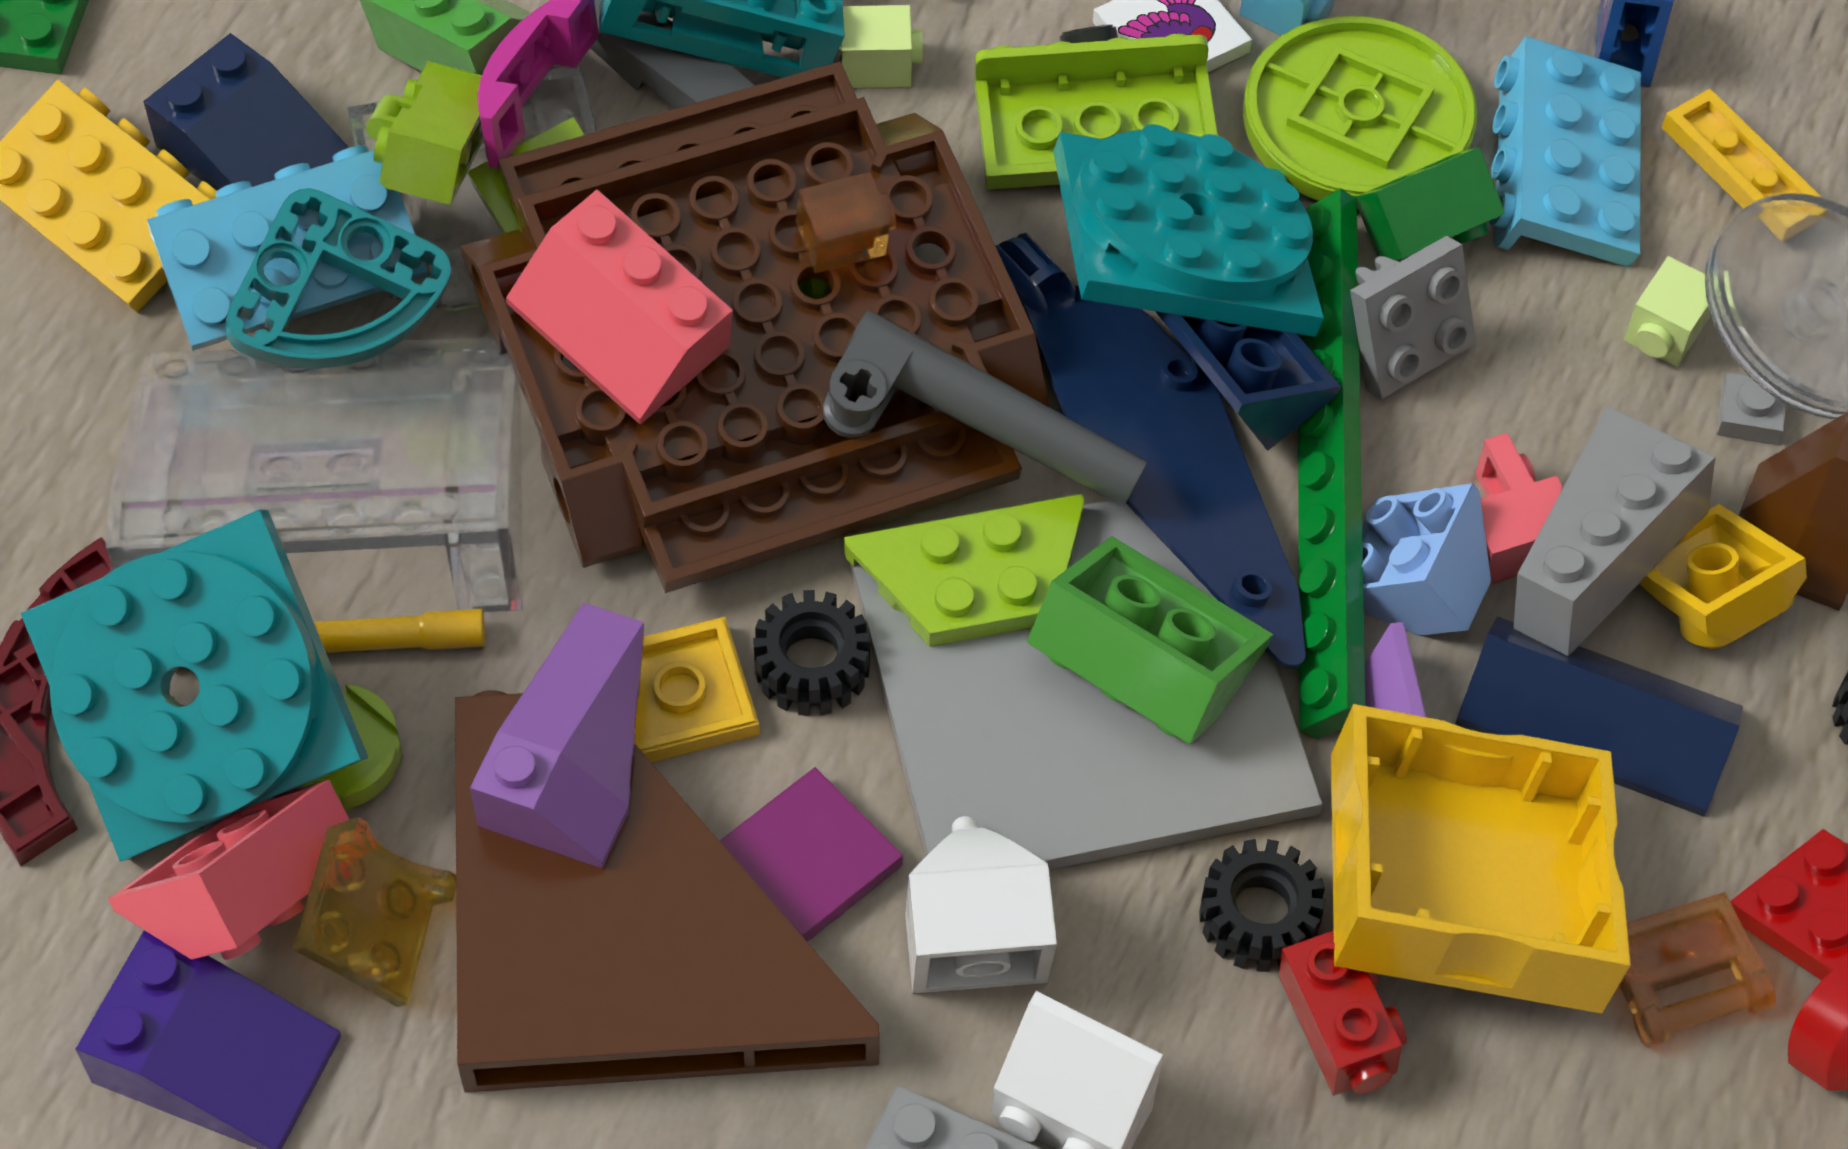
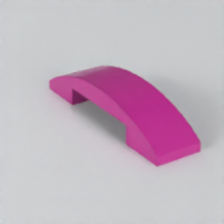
M594 0L548 1L514 27L491 55L483 71L478 90V109L489 167L498 169V160L509 157L526 135L521 107L552 66L555 64L576 68L599 37Z

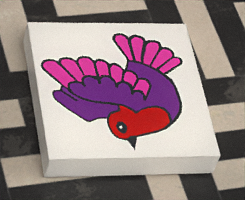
M1112 0L1095 8L1093 11V24L1095 26L1113 24V27L1116 26L1118 38L1166 37L1171 34L1205 36L1209 49L1207 58L1208 73L1250 53L1252 39L1218 0Z

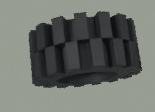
M803 590L804 602L796 603L793 593L782 597V611L772 603L765 610V621L758 620L755 627V638H753L755 676L757 683L762 682V692L769 700L777 694V707L788 711L792 702L798 703V715L809 716L810 705H819L822 716L832 713L833 700L836 699L843 709L851 704V691L860 695L864 689L865 677H869L870 632H867V622L863 615L860 614L855 617V606L847 599L837 608V594L826 591L823 602L815 601V590ZM816 638L833 644L837 655L831 663L825 666L806 668L792 663L787 656V651L795 642Z
M1256 839L1246 840L1240 854L1235 846L1232 845L1224 850L1222 862L1218 859L1214 860L1209 868L1208 877L1205 878L1199 909L1200 922H1204L1202 933L1207 942L1215 938L1217 939L1215 952L1224 959L1230 951L1236 953L1234 966L1245 969L1248 958L1257 960V972H1269L1271 960H1276L1280 969L1282 948L1316 937L1324 913L1326 899L1322 898L1325 886L1322 878L1314 880L1317 867L1310 859L1300 866L1298 860L1301 851L1291 845L1285 856L1277 853L1279 841L1267 839L1265 851L1257 850ZM1247 888H1268L1277 892L1285 899L1288 913L1277 923H1257L1247 919L1240 913L1236 898Z

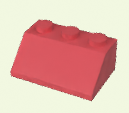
M595 190L550 228L506 297V304L640 425L730 347L733 310L599 190Z
M325 780L294 789L212 824L108 898V901L116 913L191 960L216 953H221L223 959L228 960L256 947L262 941L258 932L264 927L280 924L300 913L305 908L301 899L306 895L324 891L346 877L343 867L363 853L365 849L330 780Z

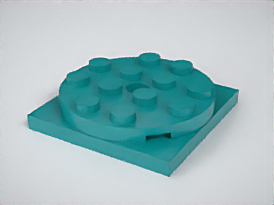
M1155 124L1147 125L1143 130L1123 132L1106 139L1064 132L1059 133L1053 153L1081 300L1316 337L1324 316L1308 261V255L1313 243L1312 224L1306 209L1299 200L1298 190L1293 185L1287 183L1286 176L1278 169L1264 167L1252 158L1234 150L1231 143L1220 136L1206 134L1199 137L1174 132L1166 127Z
M258 509L160 553L146 555L129 561L96 581L21 613L50 686L52 713L59 738L74 766L89 783L120 862L137 857L368 759L269 510ZM178 667L190 669L195 673L199 681L198 696L188 706L180 704L174 697L170 696V681Z

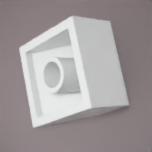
M1036 991L1028 1004L993 1088L991 1116L998 1119L1000 1126L1012 1136L1026 1142H1033L1037 1139L1055 1149H1132L1153 1109L1163 1054Z

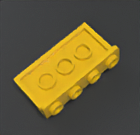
M57 79L0 141V202L136 313H139L167 282L155 244L152 242L148 230L147 219L156 217L157 209L174 201L190 199L192 204L195 205L217 198L215 195L216 190L205 181H202L195 188L185 180L190 172L171 154L162 149L155 156L145 148L150 143L148 138L125 118H122L117 125L106 117L111 110L91 91L83 87L76 94Z

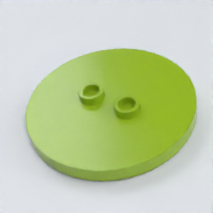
M1336 16L1311 21L1295 27L1274 40L1261 53L1253 65L1247 80L1243 102V120L1248 140L1261 162L1267 168L1278 169L1286 176L1287 183L1293 185L1298 192L1319 201L1339 188L1355 197L1454 153L1471 149L1477 124V103L1472 85L1462 67L1447 50L1426 35L1410 27L1385 19L1367 16Z

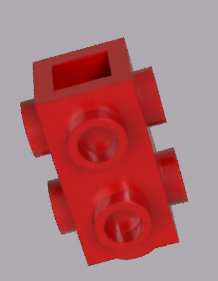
M1334 930L1282 948L1279 979L1332 1095L1335 1096L1351 1089L1356 1094H1364L1388 1083L1392 1075L1397 1073L1402 1046L1406 1045L1407 1037L1397 1010L1393 1005L1384 1007L1374 987L1379 982L1378 974L1335 967Z

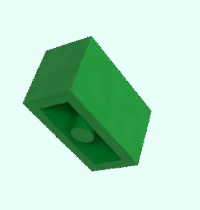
M1480 147L1454 153L1355 196L1357 198V207L1377 257L1384 256L1393 260H1404L1446 235L1461 244L1481 237L1489 232L1485 222L1505 214Z

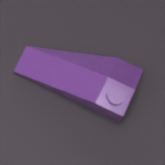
M583 602L498 730L470 786L476 821L479 827L603 869L630 808V780L636 737L635 721L637 698L639 697L644 622Z

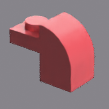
M1508 433L1484 440L1475 472L1487 496L1481 498L1491 574L1490 585L1517 577L1523 562L1562 491L1561 482L1557 475L1540 481L1535 480L1534 469L1529 458L1524 453H1518Z

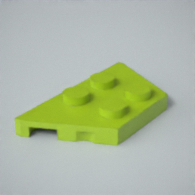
M1082 494L847 536L844 537V553L846 559L853 566L859 563L878 583V593L893 609L903 612L908 617L910 627L929 647L1033 628L1051 581L1070 567L1073 546L1083 517L1084 498Z

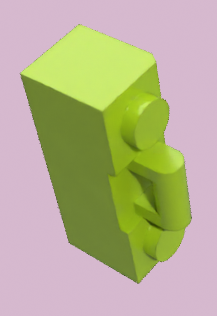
M428 61L418 80L408 79L403 97L388 94L381 98L366 124V132L369 137L377 140L373 161L382 163L379 182L386 189L451 206L484 140L478 109V90L482 75Z

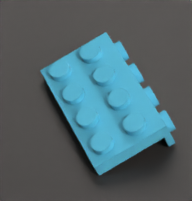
M1525 36L1511 56L1505 55L1501 59L1494 77V87L1499 89V106L1493 119L1492 129L1493 133L1498 134V147L1491 167V177L1496 180V191L1505 211L1504 215L1490 220V225L1495 226V247L1509 250L1522 235L1630 267L1640 255L1641 72Z
M366 145L353 146L336 153L332 157L334 162L310 169L308 163L291 165L274 174L275 180L254 187H252L249 181L236 182L216 191L215 195L217 198L195 205L192 204L190 199L174 201L157 209L156 217L147 219L152 242L155 244L192 351L228 340L225 327L229 307L281 205L289 194L306 188L319 190L415 235L400 192L386 189L379 182L382 163L373 161L374 150L368 151ZM308 209L305 215H297L299 217L297 231L292 242L301 248L309 227L312 224L320 225L318 223L319 213L316 210ZM357 233L347 242L351 254L361 260H373L383 252L379 239L369 233ZM393 247L390 263L386 267V271L394 272L396 261L399 262L402 249ZM274 258L263 268L267 279L279 286L290 285L300 276L296 264L286 258ZM320 261L292 319L384 290ZM423 261L418 268H411L413 270L412 281L428 276V268ZM261 296L260 305L255 315L250 320L240 317L245 322V334L266 328V313L272 301Z

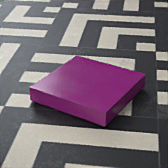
M816 767L720 840L807 942L903 866V855Z

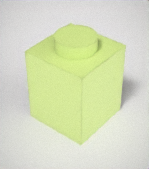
M910 5L843 6L845 37L841 43V63L852 88L911 87L912 64L923 63L922 29H911Z
M1667 256L1635 304L1624 341L1638 347L1643 353L1651 357L1660 358L1678 367L1708 322L1722 282Z

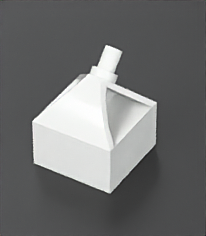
M968 816L959 817L952 824V833L942 840L909 874L905 919L912 994L1048 983L1057 946L1048 863L1012 840L986 828H978V824L973 818Z

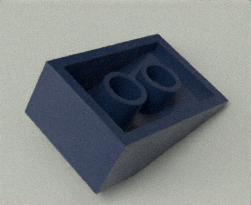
M231 33L143 101L155 146L160 150L164 149L191 174L199 180L208 183L216 191L241 181H249L252 187L275 180L274 174L295 164L308 163L310 169L334 162L332 157L336 153L349 148L270 61Z

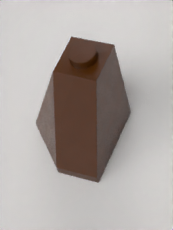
M1848 412L1759 463L1738 515L1805 557L1807 578L1796 595L1840 611L1848 594Z

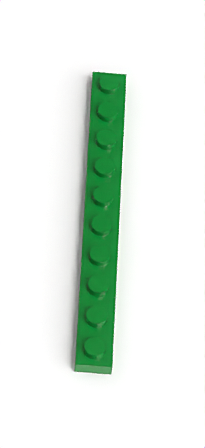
M1341 188L1306 208L1313 229V243L1308 255V261L1324 319L1316 337L1297 334L1341 386L1338 395L1298 426L1299 594L1306 653L1305 660L1299 667V730L1315 739H1320L1342 729L1353 704L1365 706L1359 342L1350 293L1351 289L1358 286L1356 269L1358 268L1357 198Z

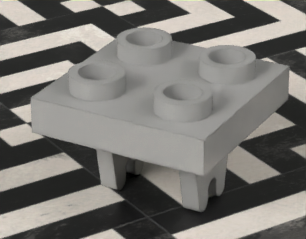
M1447 235L1401 262L1379 256L1375 258V271L1366 267L1356 269L1357 282L1360 285L1351 289L1350 293L1366 390L1380 399L1387 397L1476 345L1463 245Z

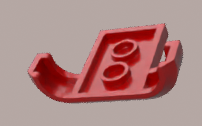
M1822 829L1730 901V912L1732 921L1822 980L1809 995L1795 1019L1788 1041V1063L1827 1091L1848 1090V844Z

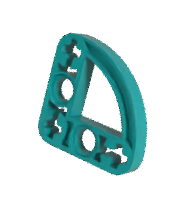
M312 188L299 189L289 194L281 205L229 307L225 327L227 339L242 354L267 363L292 368H332L372 358L403 341L432 313L446 290L451 273L450 260L444 250L423 238L322 191ZM308 209L316 210L319 213L318 223L320 225L312 224L309 227L301 248L292 242L297 231L299 218L297 215H305ZM365 232L372 234L381 242L383 252L373 260L358 259L349 251L348 240L357 233ZM395 246L402 249L399 262L396 261L394 272L390 273L385 269L390 263L393 247ZM274 258H286L296 264L300 276L290 285L279 286L267 279L263 268ZM320 261L404 299L382 317L348 331L322 335L285 332ZM423 261L432 265L431 276L433 278L427 277L421 285L411 280L413 275L411 268H418ZM261 296H263L267 300L272 301L265 319V327L270 331L259 329L254 337L244 333L245 322L240 317L250 320L255 315L260 305Z

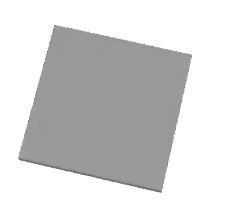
M1112 500L1084 505L1081 525L1078 527L1073 546L1070 567L1109 537L1113 536L1215 598L1127 504L1122 506ZM849 562L862 615L867 622V632H870V645L926 856L952 833L953 822L962 816L973 818L977 822L978 828H986L1012 840L1048 863L1049 870L1320 815L1323 804L1275 661L1266 651L1257 661L1220 718L1194 742L1188 744L1178 737L1162 732L1153 721L1126 704L1111 700L1102 693L1100 688L1070 669H1064L1052 663L1046 654L1027 643L1032 628L929 647L910 627L908 617L903 612L893 609L878 593V583L859 563L853 566Z

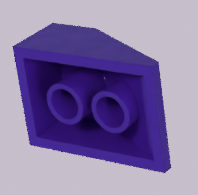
M144 930L75 1050L93 1084L257 1149H282L342 1036L336 1028L214 958L204 956L191 960Z

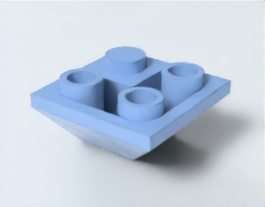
M1473 483L1376 498L1374 504L1367 511L1366 520L1362 526L1364 613L1388 623L1404 622L1405 630L1419 636L1468 630L1491 583L1480 491Z

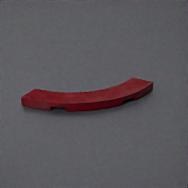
M102 537L98 538L74 555L39 588L40 595L27 610L104 577L112 570L123 565L122 561ZM23 618L20 621L14 620L0 644V834L20 867L78 830L73 817L59 797L51 773L48 751L49 721L52 711L50 686Z

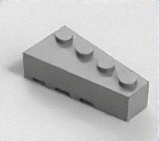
M1606 406L1518 572L1514 629L1569 656L1708 513L1715 456Z

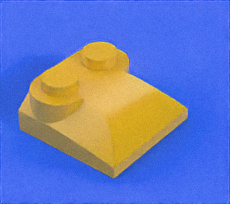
M1717 504L1709 509L1708 513L1651 570L1639 585L1679 616L1680 632L1687 641L1704 648L1715 649L1737 640L1790 608L1794 602L1795 594L1807 578L1806 559L1724 506Z

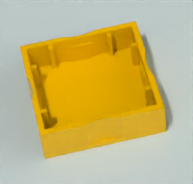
M1353 704L1331 753L1334 966L1602 1014L1631 966L1624 888L1620 881L1614 858V838L1618 823L1611 751L1525 735L1482 733L1451 724L1444 720Z

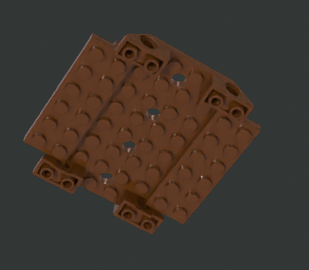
M841 61L498 160L499 175L522 232L517 229L460 246L461 254L500 355L508 353L541 438L542 464L583 568L642 550V534L664 592L668 593L1019 479L1022 467L1014 449L898 389L876 426L868 434L861 437L847 438L837 435L828 427L823 418L822 408L826 395L829 392L828 385L832 372L844 355L857 325L868 310L917 334L1050 407L1035 332L943 130L916 113L876 124L865 98L857 99ZM595 190H599L733 310L730 347L641 425L584 373L565 366L562 362L564 355L506 304L507 295L550 228ZM856 220L866 246L860 247L856 237L823 246L820 245L819 241L854 232L850 221ZM921 244H935L944 250L947 257L938 263H926L921 261L913 250ZM818 278L827 282L832 292L824 298L814 299L805 296L798 286L806 279ZM853 395L850 401L856 402L859 397Z

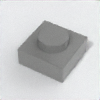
M1726 372L1720 386L1716 435L1778 445L1784 432L1787 382Z

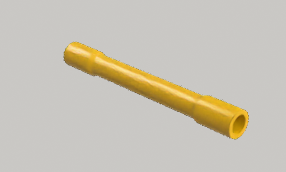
M483 608L430 611L416 616L313 621L326 653L404 648L442 650L485 647Z

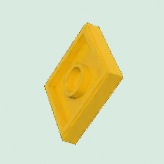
M725 616L644 636L639 697L637 698L635 744L651 763L760 735V724Z

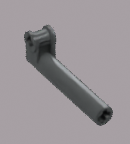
M868 310L860 320L849 340L844 355L832 372L828 385L829 392L826 395L822 408L823 418L832 431L837 435L847 438H858L868 434L876 426L898 389L1122 506H1125L1148 463L1143 458L871 310ZM853 395L859 397L856 402L850 401Z

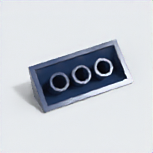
M1155 311L1267 451L1338 395L1341 388L1339 383L1295 333Z
M1497 616L1487 634L1455 724L1482 733L1525 735L1611 751L1614 784L1704 817L1739 730L1743 706L1580 646L1569 656H1566L1514 629V622Z

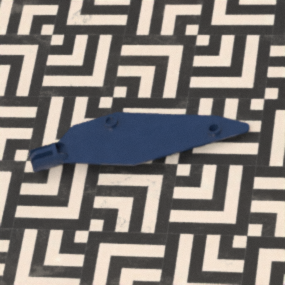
M1027 232L1003 241L999 245H995L1035 332L1038 349L1064 416L1148 461L1126 504L1218 601L1274 634L1265 651L1280 666L1287 669L1299 668L1306 657L1299 588L1217 388L1202 369L1143 309L1081 300L1079 286L1074 285L1068 274Z

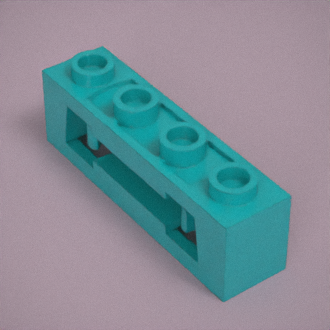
M600 0L599 32L784 78L833 63L845 37L843 0ZM642 11L655 13L657 22L665 23L668 17L673 18L671 30L636 20ZM762 41L772 43L771 49L775 52L780 53L783 46L798 50L799 62L764 54Z

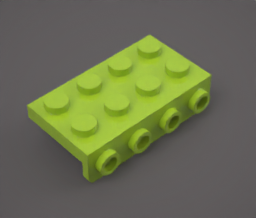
M1171 34L1166 37L1140 39L1120 37L1108 41L1081 43L1060 41L1050 45L1022 47L1002 45L978 51L975 55L974 90L986 190L1060 185L1053 153L1060 132L1106 139L1123 132L1143 130L1145 126L1155 124L1166 127L1174 132L1199 137L1206 134L1218 136L1207 70L1209 51L1207 38L1203 35Z

